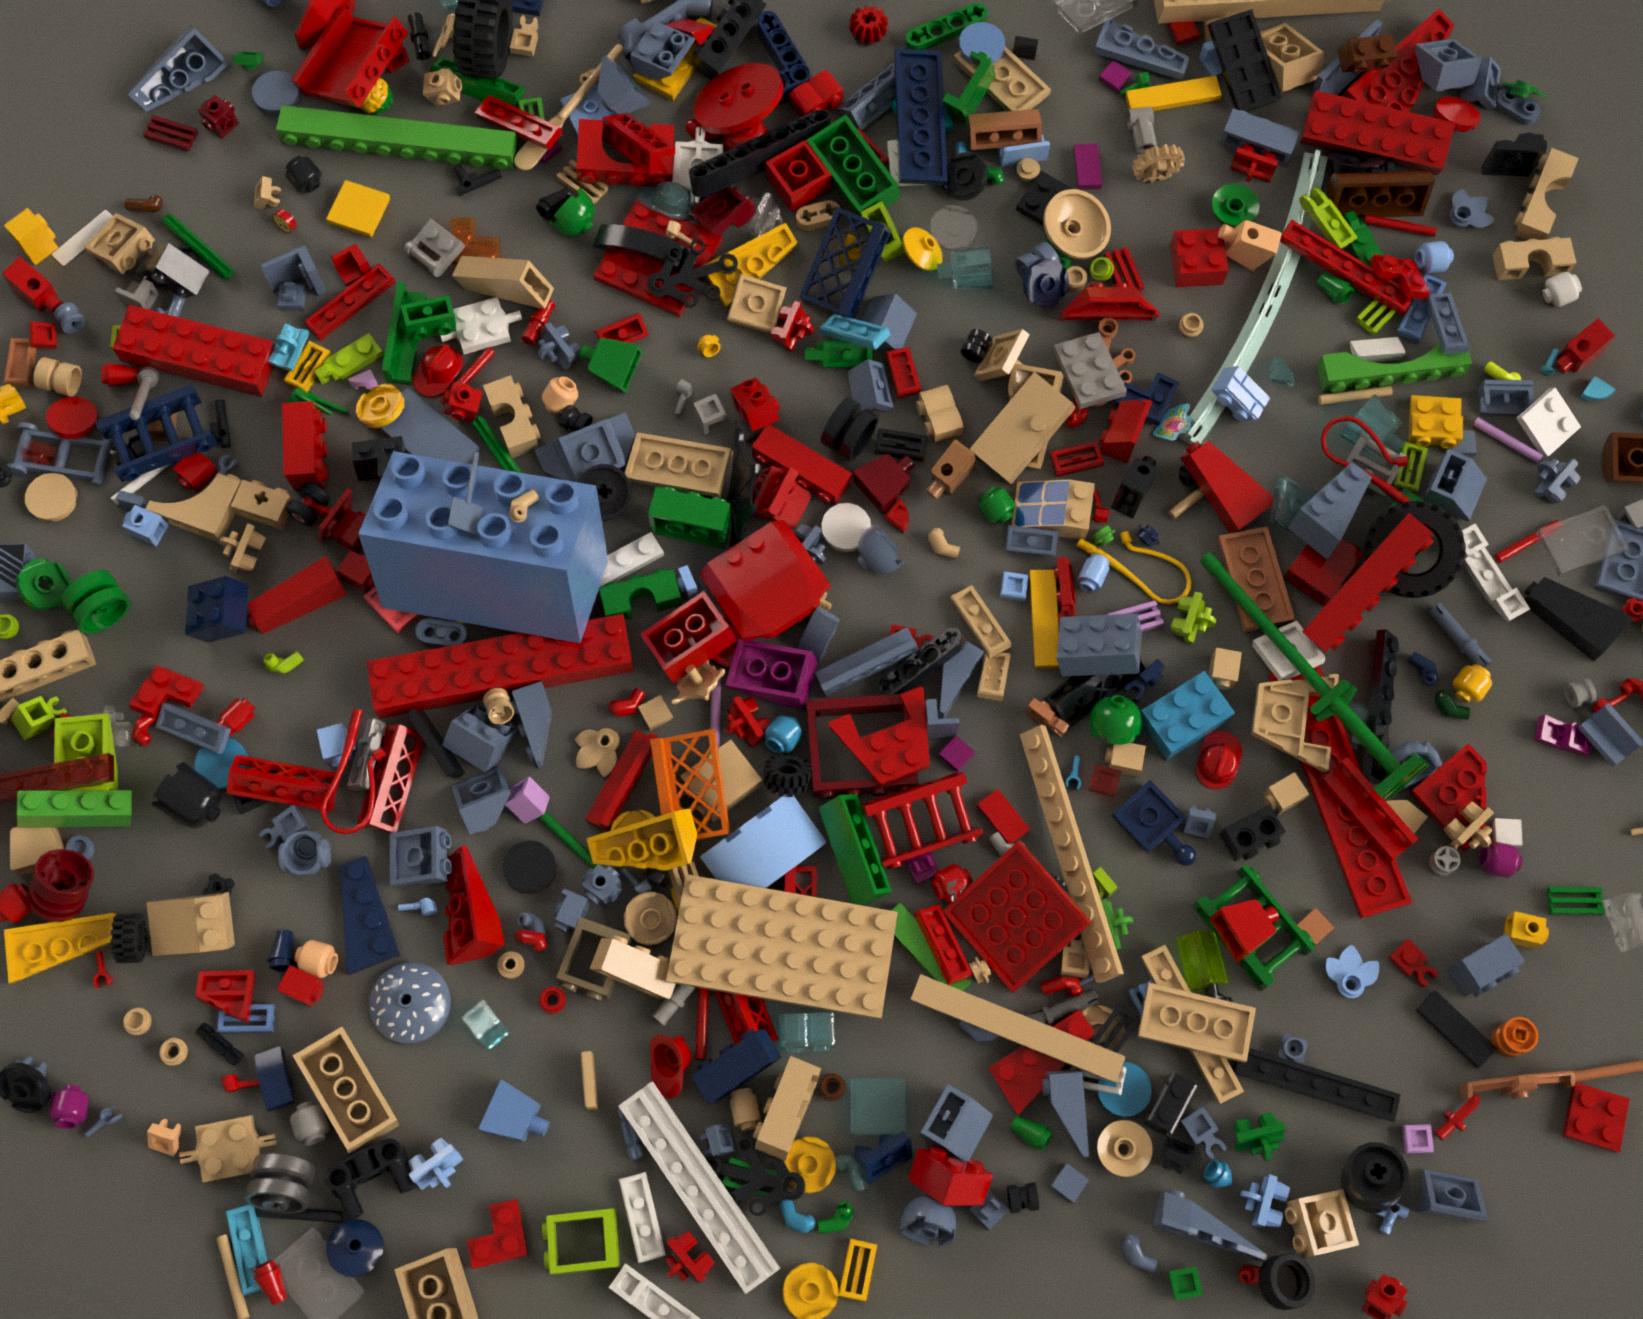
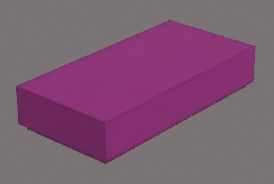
M1098 143L1074 144L1073 152L1078 190L1101 189L1102 177Z

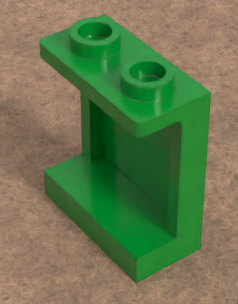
M971 51L969 55L973 68L976 71L961 97L957 98L947 92L942 100L947 113L965 124H968V115L975 113L996 77L991 57L981 51L978 54Z

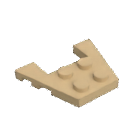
M1330 674L1322 678L1332 689L1338 684L1339 674ZM1306 679L1259 683L1256 691L1251 735L1322 772H1327L1329 770L1331 747L1304 742L1309 695L1321 696Z

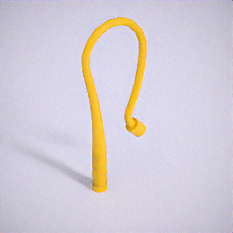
M1130 532L1120 533L1122 544H1125L1129 550L1156 556L1179 567L1186 578V588L1180 596L1188 595L1191 590L1192 581L1189 571L1183 563L1154 550L1134 547L1131 544ZM1083 538L1077 543L1076 547L1081 548V550L1090 555L1099 554L1109 560V566L1133 581L1158 603L1170 605L1179 602L1180 596L1170 600L1161 599L1156 596L1126 567Z

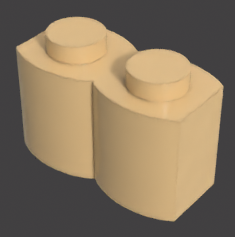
M948 385L919 393V401H916L917 411L920 416L924 415L926 420L924 422L925 432L928 437H932L934 443L963 434V422Z

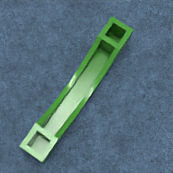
M1439 343L1424 356L1399 364L1369 362L1357 358L1348 352L1324 354L1317 364V370L1322 391L1338 393L1350 388L1362 390L1369 386L1379 385L1380 387H1385L1399 382L1411 384L1417 380L1424 379L1435 381L1441 377L1459 378L1465 375L1472 365L1469 350L1468 353L1443 355Z

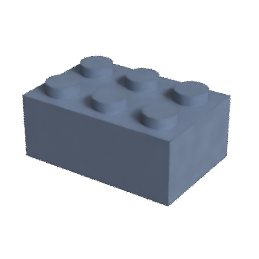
M1138 613L1060 617L1057 661L1061 676L1138 674L1142 637Z

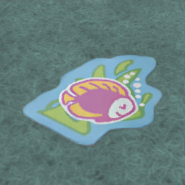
M1188 403L1180 404L1175 408H1170L1164 415L1161 424L1154 430L1153 435L1174 441L1179 434L1189 431L1191 429L1192 417L1188 416L1187 413L1190 405Z

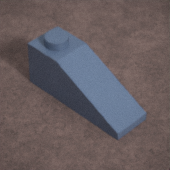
M967 641L965 647L958 654L942 665L938 719L946 717L982 660L984 651Z
M1079 1069L1046 1071V1079H1042L1043 1096L1048 1097V1101L1079 1153L1083 1157H1089L1083 1073Z

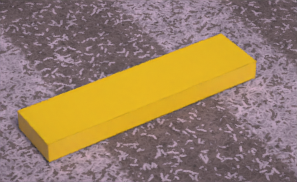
M1210 76L1126 91L1125 97L1129 109L1151 106L1153 111L1221 100L1222 93L1217 77Z
M1030 570L1034 669L1059 668L1057 661L1059 625L1054 570Z

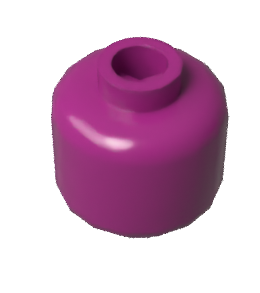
M1492 841L1487 848L1483 847L1481 849L1479 864L1487 874L1510 878L1516 871L1520 870L1522 856L1519 855L1515 845Z
M64 1086L63 1089L56 1091L52 1095L49 1110L50 1120L54 1122L56 1127L62 1129L76 1128L78 1124L86 1120L89 1096L81 1091L79 1086Z

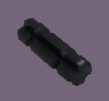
M202 1023L197 1028L196 1035L202 1040H206L205 1043L219 1055L225 1056L226 1061L234 1066L241 1061L244 1056L243 1053L237 1048H233V1045L218 1032H214V1029L209 1024Z

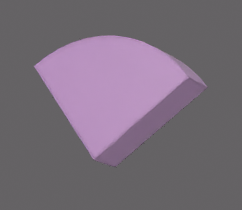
M371 369L348 378L351 387L357 390L360 386H365L366 389L378 386Z

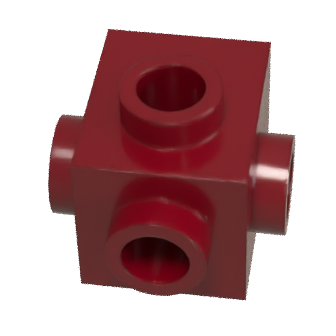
M215 94L198 109L202 118V125L222 139L239 124L233 112L235 110L234 106L228 100H221Z

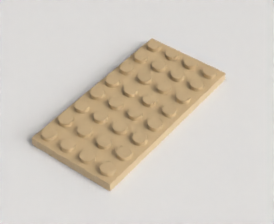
M686 874L666 982L881 1020L898 912Z

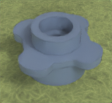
M1290 1034L1283 1035L1281 1037L1282 1047L1278 1051V1057L1302 1064L1305 1060L1303 1055L1308 1047L1307 1041L1304 1038L1292 1037ZM1291 1047L1295 1048L1294 1052L1291 1051Z

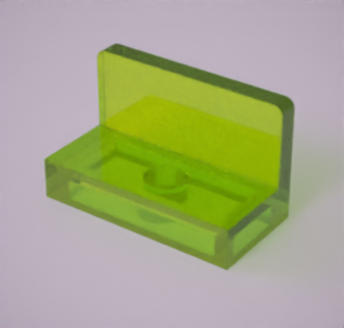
M1196 930L1175 938L1189 990H1197L1211 984L1228 983L1214 931Z

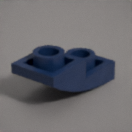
M279 1046L254 1055L258 1080L267 1111L270 1112L295 1103L292 1078L287 1074L285 1051Z

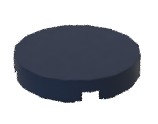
M1047 258L1037 260L1028 268L1024 276L1023 289L1027 300L1038 307L1048 308L1055 306L1067 292L1069 284L1068 273L1061 263L1056 260Z

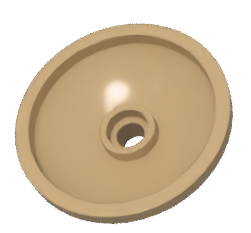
M1077 189L1064 190L1056 194L1045 208L1043 223L1046 235L1052 245L1064 255L1075 259H1087L1100 253L1107 245L1111 234L1109 215L1101 202L1093 195Z

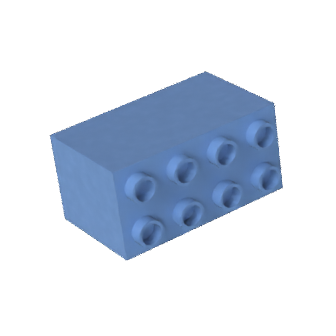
M393 451L358 533L382 608L581 643L608 563L596 485L477 465L471 503L483 507V511L477 525L479 535L476 536L447 526L452 497L466 501L472 464ZM534 489L539 497V501L528 507L527 517L523 522H514L509 516L511 501Z

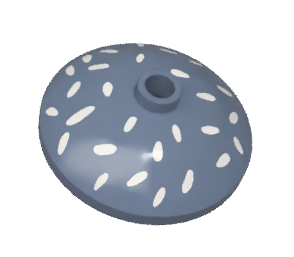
M416 962L402 963L384 972L374 984L369 998V1012L377 1030L389 1040L401 1044H416L434 1036L445 1024L451 1008V994L444 978L432 967ZM411 996V1002L404 1005L402 1003L403 998Z

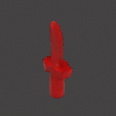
M1474 1094L1455 1114L1449 1110L1443 1114L1447 1121L1434 1132L1440 1140L1443 1141L1455 1128L1461 1132L1466 1128L1462 1121L1478 1107L1480 1102L1479 1095Z

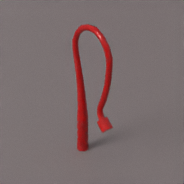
M1351 416L1337 417L1329 421L1322 431L1320 441L1325 456L1341 466L1347 467L1350 463L1336 458L1329 452L1326 446V436L1334 424L1342 421L1354 422L1368 433L1387 462L1398 467L1408 466L1407 456L1392 459L1376 434L1358 418ZM1365 471L1372 477L1370 482L1379 487L1398 504L1411 501L1400 491L1396 490V488L1392 487V485Z
M353 709L340 763L320 808L322 820L327 828L335 833L344 835L359 831L371 819L375 803L373 762L376 759L379 761L387 756L382 747L372 752L373 755L368 760L367 770L370 798L367 814L363 821L354 828L349 829L338 828L331 824L326 814V806L342 776L355 745L361 723L360 720L363 715V711L359 709Z

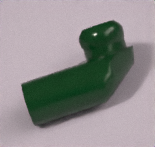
M1440 690L1436 693L1435 703L1443 716L1469 719V707L1457 706L1446 690Z

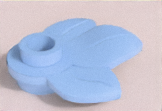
M1350 945L1341 953L1339 960L1335 958L1326 959L1325 968L1328 977L1337 983L1338 991L1346 998L1354 999L1359 997L1366 986L1372 985L1377 980L1379 962L1368 961L1363 963L1353 945ZM1347 981H1351L1354 984L1353 990H1349L1346 987Z

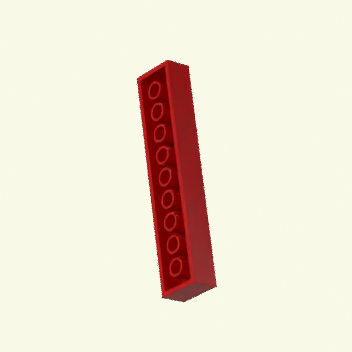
M623 614L588 620L581 643L517 633L367 661L373 710L379 719L404 715L414 708L425 711L483 700L485 693L493 688H502L507 691L508 695H511L514 690L542 681L544 688L634 672Z

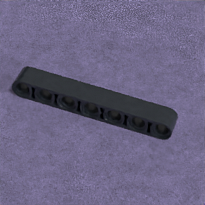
M826 110L813 111L693 166L689 170L692 194L700 198L707 197L765 170L766 161L809 139L831 124L830 113Z

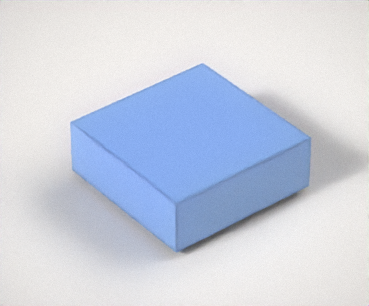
M1003 571L1000 598L1025 601L1028 575Z

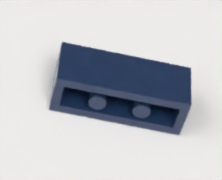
M754 1029L745 1032L739 1037L741 1042L735 1046L733 1044L727 1045L718 1052L720 1056L714 1061L710 1058L697 1066L699 1071L691 1077L708 1105L722 1100L782 1058L765 1029L756 1032Z

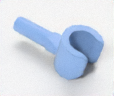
M423 898L415 903L398 905L399 911L421 909L423 916L437 913L435 901L429 898Z

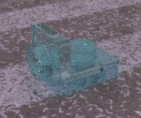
M484 1000L462 1016V1019L487 1049L498 1044L509 1033Z

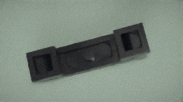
M601 224L593 244L594 248L612 253H617L618 250L657 260L662 262V267L667 259L668 249L672 246H677L681 249L682 256L678 262H675L672 270L679 272L690 252L688 247L665 236L644 229L617 224ZM674 250L670 252V255L673 258H677L679 253Z

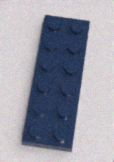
M895 49L894 75L899 183L946 185L948 180L945 116L942 101L944 98L942 51Z

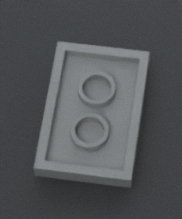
M1100 332L1054 345V354L1079 409L1126 396L1127 390Z

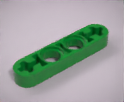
M973 3L917 26L906 33L905 46L907 49L926 50L960 36L968 25L976 22H986L988 10L981 3ZM959 20L963 25L954 27L951 25V21ZM938 28L942 31V34L934 36L930 33V30Z

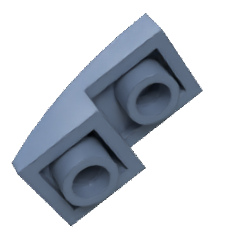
M818 606L807 625L798 649L812 651L819 663L824 657L829 641L836 632L840 619Z

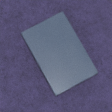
M1617 520L1611 522L1594 589L1627 600L1635 598L1637 601H1643V529H1634L1632 525Z

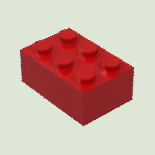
M313 401L282 403L284 476L295 491H300L301 487L307 482L325 489V481L329 480L328 467L324 463V457H328L327 442H324V433H327L328 430L326 418L322 417L321 410L316 408Z
M705 591L640 633L673 684L687 675L685 669L688 665H694L698 668L738 641Z

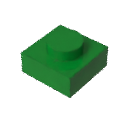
M238 51L233 55L234 65H242L243 69H255L256 66L264 62L263 52Z
M1197 1266L1167 1272L1174 1301L1203 1295Z

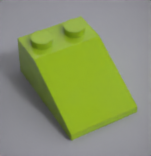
M108 713L55 718L54 791L118 790V769L110 715Z

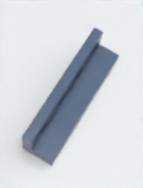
M1377 19L1358 38L1379 36L1378 32L1382 22ZM1338 56L1318 75L1311 92L1314 93L1316 90L1340 96L1365 71L1342 73Z
M894 62L836 108L839 114L850 117L856 129L863 130L892 106V101H896Z
M907 627L815 672L824 693L828 697L911 656L919 649Z

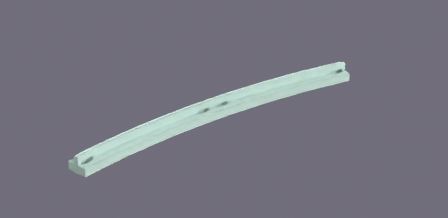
M1316 149L1314 154L1304 152L1284 230L1291 219L1310 229L1312 218L1302 208L1299 198L1303 194L1310 196V191L1314 187L1321 189L1328 157L1320 155L1321 150ZM1280 242L1277 254L1274 256L1267 277L1244 327L1209 388L1190 414L1192 417L1190 425H1193L1188 433L1185 432L1178 435V438L1189 445L1196 441L1202 443L1226 408V406L1217 401V396L1211 390L1222 370L1228 367L1239 366L1247 373L1282 304L1301 255ZM1271 285H1273V288H1272V290H1271V292H1270V295H1268L1267 293H1268V291H1269ZM1280 288L1277 297H1274L1277 289ZM1262 304H1263L1264 308H1263L1261 314H1259V311H1260V309H1261V307H1262ZM1271 308L1268 317H1266L1265 315L1268 309ZM1197 429H1199L1200 432H1199V433L1197 434V436L1194 438L1193 435L1195 434V432L1197 431Z

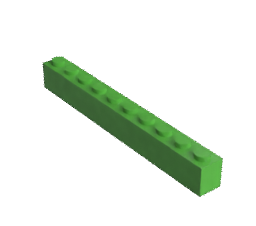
M284 105L281 106L276 127L281 143L291 146L297 144L311 148H331L335 151L349 150L360 154L367 152L381 156H401L405 159L419 158L430 162L471 164L475 167H495L500 170L514 169V157L519 146L516 132Z

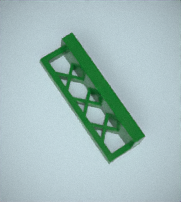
M405 282L397 283L382 372L387 383L411 385L419 341H408L400 305L427 300L425 293L408 292Z

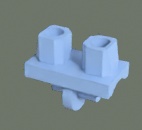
M439 1138L430 1147L435 1155L426 1161L420 1154L408 1161L411 1173L408 1175L421 1190L429 1185L434 1188L441 1182L446 1188L449 1187L451 1182L448 1177L456 1172L454 1166L464 1160L451 1143L448 1144L445 1140Z
M1270 1174L1268 1177L1264 1176L1259 1195L1260 1185L1254 1182L1251 1183L1249 1192L1241 1190L1240 1197L1247 1200L1245 1210L1253 1212L1255 1203H1257L1252 1226L1258 1228L1265 1226L1277 1228L1281 1226L1283 1212L1271 1209L1270 1206L1272 1199L1286 1202L1290 1187L1278 1182V1177Z

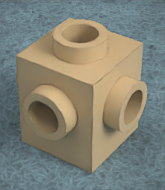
M440 69L439 71L424 74L423 95L431 103L438 106L460 101L462 83L450 69Z

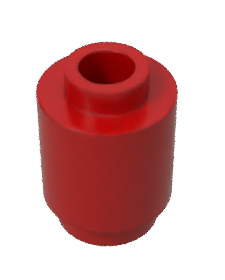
M236 698L219 715L220 718L216 723L230 728L229 735L232 736L235 732L239 733L256 716L253 713L256 708L247 699L243 698L240 701Z

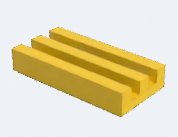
M309 341L301 352L294 370L289 371L284 378L285 384L292 385L295 389L302 388L308 392L317 378L314 371L321 367L323 362L332 355L331 351ZM313 349L316 350L310 358V360L307 361V363L303 367L304 369L297 378V380H294V378L298 374L299 370L301 369V367L303 366V364L305 363Z
M855 1239L849 1240L838 1296L866 1302L877 1244ZM854 1246H858L859 1252L851 1292H847L845 1289ZM867 1248L870 1249L862 1294L860 1295L856 1294L864 1251Z

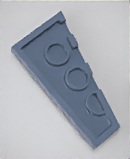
M1107 15L1094 49L1095 54L1175 79H1183L1189 57L1165 44L1161 46L1155 44L1152 40L1153 38L1146 34L1142 37L1134 33L1132 27L1125 23L1121 26L1114 22L1113 17Z

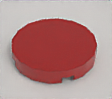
M1451 96L1440 98L1433 110L1436 119L1440 118L1441 120L1455 123L1454 131L1468 132L1469 129L1475 130L1481 119L1480 112L1475 106L1465 100Z
M82 397L60 399L50 406L46 414V421L50 431L53 434L60 435V438L63 439L86 437L91 433L90 430L94 426L95 428L97 427L95 421L99 420L95 405Z

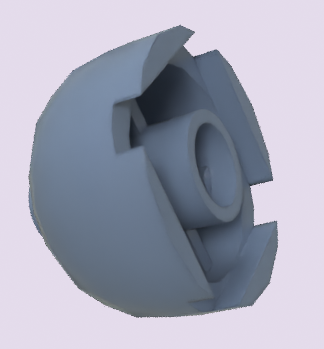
M875 523L861 535L858 541V550L861 556L857 559L865 570L870 568L877 574H890L905 565L903 558L898 561L896 556L899 553L898 549L884 530L877 531L879 525Z
M926 1194L911 1200L905 1207L899 1229H903L902 1235L913 1242L929 1246V1240L939 1241L938 1246H946L955 1239L956 1217L949 1205H942Z

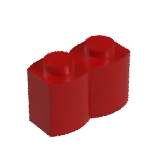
M824 70L816 74L808 82L792 90L789 93V103L801 117L816 110L834 109L841 104L844 89L828 70Z

